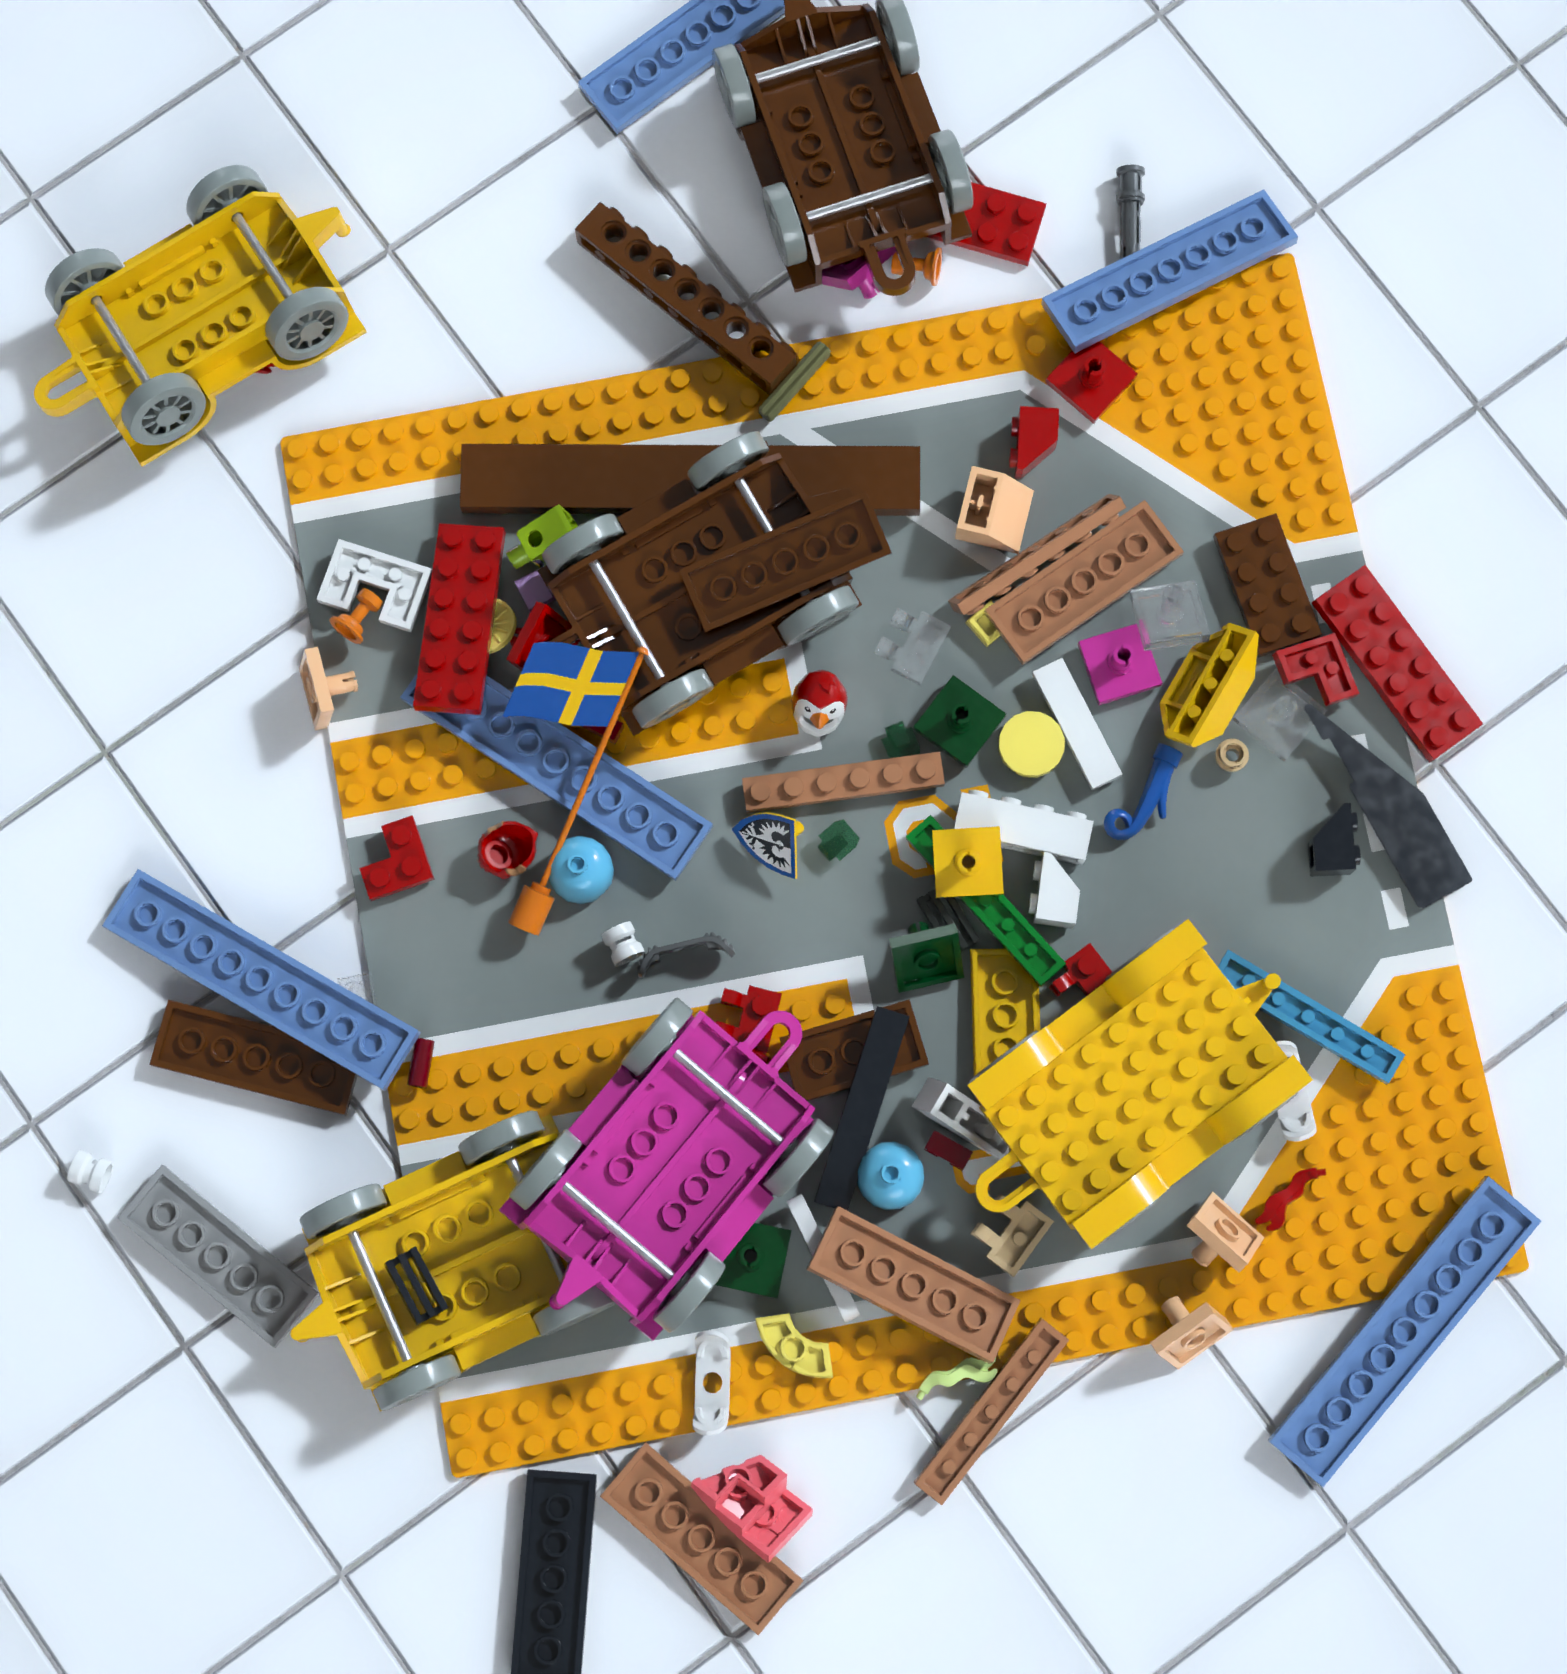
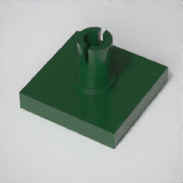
M953 675L914 725L913 730L967 768L1004 720L1006 713Z
M919 922L921 930L919 932L916 923H913L909 926L907 935L889 938L895 980L899 993L964 978L959 935L955 923L929 929L925 922Z
M754 1223L723 1261L726 1268L715 1285L778 1299L792 1230Z

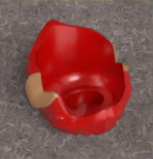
M501 821L489 827L482 834V837L479 838L477 861L480 867L501 879L522 874L535 858L538 833L516 821Z

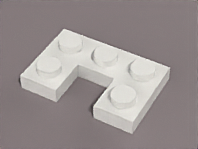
M338 539L316 600L320 604L349 613L360 583L388 591L378 619L380 623L412 632L432 577V569Z

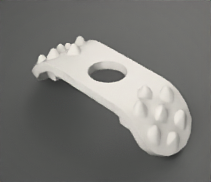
M1285 1040L1276 1042L1287 1057L1294 1055L1300 1062L1298 1050L1294 1043ZM1305 1086L1300 1090V1096L1296 1101L1288 1102L1277 1111L1283 1136L1289 1141H1303L1309 1139L1317 1132L1307 1087Z
M707 1330L698 1333L695 1337V1407L692 1425L696 1433L715 1435L726 1429L729 1419L731 1349L726 1335L718 1331ZM712 1372L717 1373L722 1379V1387L716 1393L707 1392L703 1386L704 1377Z

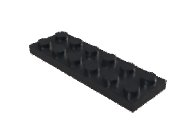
M527 1470L511 1674H582L597 1474Z

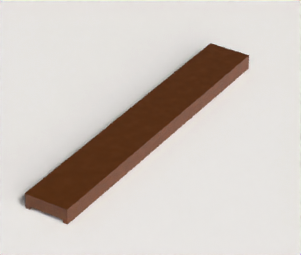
M462 444L460 509L462 513L544 514L559 504L569 514H624L686 478L690 480L687 475L688 470L698 460L721 445ZM769 445L774 454L780 453L808 496L843 488H849L853 495L866 490L876 516H920V446Z

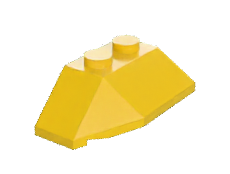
M1228 623L1222 627L1221 631L1208 636L1190 649L1159 703L1164 725V735L1168 739L1194 748L1223 735L1255 679L1259 637L1256 631Z

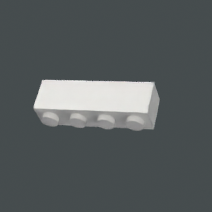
M969 790V793L962 792L954 829L1000 826L1001 848L1041 857L1044 852H1048L1056 860L1081 866L1084 864L1094 822L1087 820V815L1074 811H1068L1067 815L1054 812L1053 807L1043 804H1035L1034 808L1023 806L1020 800L1011 797H1002L1001 800L988 798V793L979 790Z

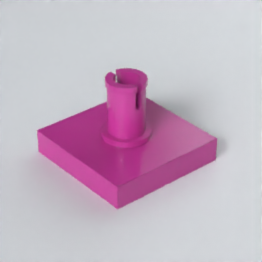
M895 247L877 252L881 264L896 252ZM864 256L822 269V285L851 291L859 287L865 299H870L877 295L874 289L880 293L873 282Z
M1142 622L1078 642L1098 706L1162 686L1163 683Z

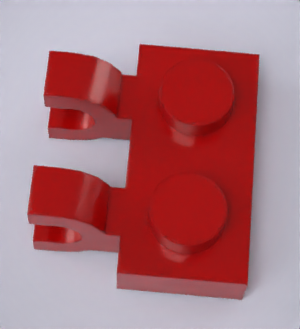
M1089 943L1065 961L1066 965L1064 968L1067 973L1053 981L1049 988L1056 997H1059L1074 984H1077L1085 996H1087L1106 982L1105 978L1112 971L1091 943Z
M749 985L747 995L724 988L720 1004L743 1009L739 1027L719 1021L715 1023L738 1043L743 1042L762 1018L771 1012L778 1011L782 993ZM774 1025L754 1049L767 1053Z

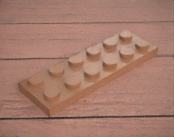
M1144 500L986 608L984 612L1021 664L1024 665L1183 555L1184 551L1146 500Z
M839 1206L834 1209L806 1270L988 1364L994 1362L1021 1301Z
M647 1442L644 1443L600 1496L758 1636L804 1581L776 1555L767 1563L744 1544L692 1489L691 1481Z

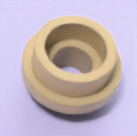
M1226 739L1217 747L1215 759L1223 770L1237 772L1247 764L1249 751L1242 741ZM1234 751L1237 754V760L1229 761L1226 758V752Z

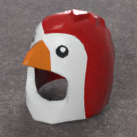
M818 670L806 674L795 686L791 700L793 716L798 726L808 734L816 737L830 734L836 730L844 717L848 703L846 688L838 677L829 671ZM804 717L810 719L814 725L807 722Z

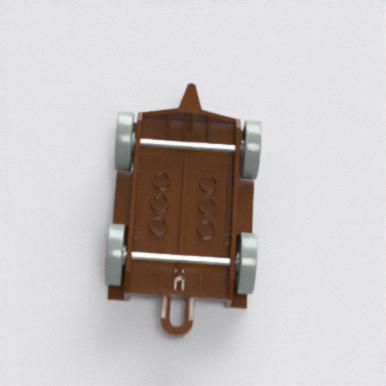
M784 0V18L739 44L733 45L730 43L714 48L712 51L713 65L720 92L741 141H745L760 182L764 207L777 250L786 267L795 293L821 285L822 269L864 256L876 288L889 296L902 295L908 292L915 282V264L907 242L938 232L941 234L944 245L972 237V231L964 211L971 209L973 206L971 180L961 147L951 130H940L918 73L920 56L909 13L903 0H876L875 10L868 3L850 6L815 7L810 0ZM895 247L904 271L903 275L897 279L887 277L877 252Z
M751 431L740 435L702 457L688 470L687 475L690 480H687V478L617 517V519L614 514L596 517L566 533L548 546L542 553L546 566L537 571L572 627L549 642L572 644L580 640L583 647L600 651L638 652L636 649L641 646L646 647L649 651V655H645L620 712L633 736L691 706L711 692L721 681L775 650L797 644L817 634L851 611L862 606L851 586L853 578L850 572H847L711 631H704L679 569L853 496V492L849 488L808 496L780 453L774 454L767 441H764L758 431Z

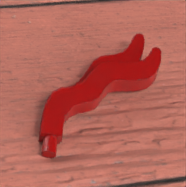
M1315 1167L1295 1173L1290 1185L1286 1189L1275 1193L1266 1200L1264 1212L1255 1219V1223L1260 1225L1270 1221L1271 1224L1266 1227V1230L1269 1232L1280 1229L1285 1224L1287 1206L1302 1197L1305 1184L1308 1181L1319 1179L1318 1176L1327 1175L1326 1169L1317 1170Z

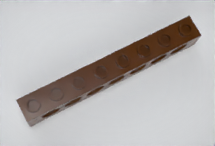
M599 202L575 228L577 243L767 394L771 395L795 368L796 353L789 344L784 341L779 343L771 336L770 331L762 323L752 322L746 317L745 311L734 302L730 304L723 299L720 291L710 283L705 285L697 278V274L691 267L686 264L681 266L673 259L668 249L662 245L657 247L649 240L648 235L640 227H632L625 222V218L616 208H608ZM613 236H619L622 238L618 242L608 241V239ZM637 255H643L646 257L642 261L632 260V258ZM661 274H667L671 276L669 279L664 281L656 279V277ZM685 293H691L695 295L690 300H684L680 298ZM710 312H715L719 314V316L715 319H707L704 317L706 314ZM737 331L744 334L738 339L729 337L731 333ZM758 351H765L769 354L765 358L754 356Z

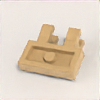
M998 1195L995 1200H1002L1005 1197ZM1024 1201L1020 1208L1015 1205L1007 1211L1000 1212V1214L1010 1219V1222L1000 1236L982 1222L977 1223L970 1233L990 1247L985 1257L1012 1277H1015L1054 1222L1028 1201Z

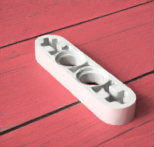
M800 1194L786 1202L813 1256L822 1234L803 1195ZM824 1279L844 1322L846 1323L860 1316L850 1292Z

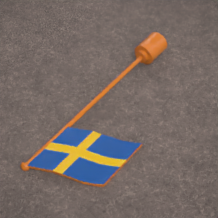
M562 642L534 643L502 718L512 716L533 717L571 726L606 727V730L540 883L532 882L531 887L523 886L508 923L521 930L538 936L555 900L553 896L549 895L551 889L546 887L551 874V865L566 840L645 655H649L646 647H638L636 649L638 652L600 651Z

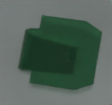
M903 721L885 727L887 737L881 740L889 758L920 754V745L912 727L906 729Z
M844 819L835 821L818 835L822 840L818 845V849L829 862L835 857L841 861L856 848L860 838Z

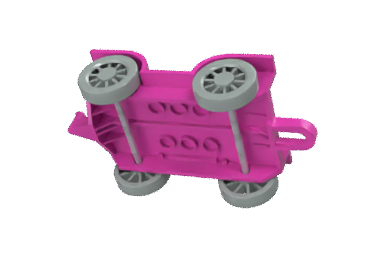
M675 998L622 1059V1065L615 1072L614 1076L568 1130L564 1129L516 1184L510 1192L509 1198L499 1211L521 1230L528 1228L568 1262L556 1293L550 1297L549 1304L551 1308L555 1310L563 1308L564 1305L595 1285L631 1316L630 1323L651 1341H654L663 1329L667 1332H673L703 1301L726 1268L723 1261L774 1199L773 1195L781 1197L789 1191L816 1161L834 1135V1131L822 1120L811 1118L816 1108L778 1077V1071L796 1050L802 1039L801 1025L791 1013L786 1011L769 1013L760 1020L743 1042L738 1043L701 1010L692 1016L693 1010L679 998ZM782 1024L788 1029L789 1037L769 1063L766 1064L752 1050L773 1025Z

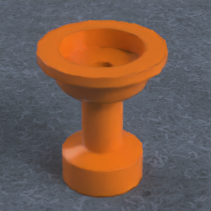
M939 247L935 251L929 252L925 259L912 257L915 270L923 271L924 278L929 280L932 286H937L941 272L942 248ZM895 252L892 257L891 272L892 274L903 275V268L897 252Z
M362 588L357 594L356 598L360 603L350 615L340 614L338 617L332 616L329 619L330 624L339 634L355 644L363 642L361 621L369 611L377 613L383 605V601L367 588Z

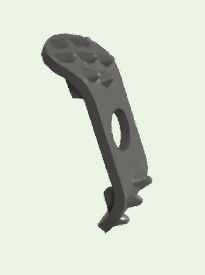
M713 932L710 935L705 933L703 937L662 947L654 945L653 949L648 947L647 954H643V959H639L640 966L637 967L638 978L643 979L649 967L660 963V956L703 945L707 946L708 951L722 950L731 958L735 955L732 944L728 945L726 938L722 940L720 935L716 936Z

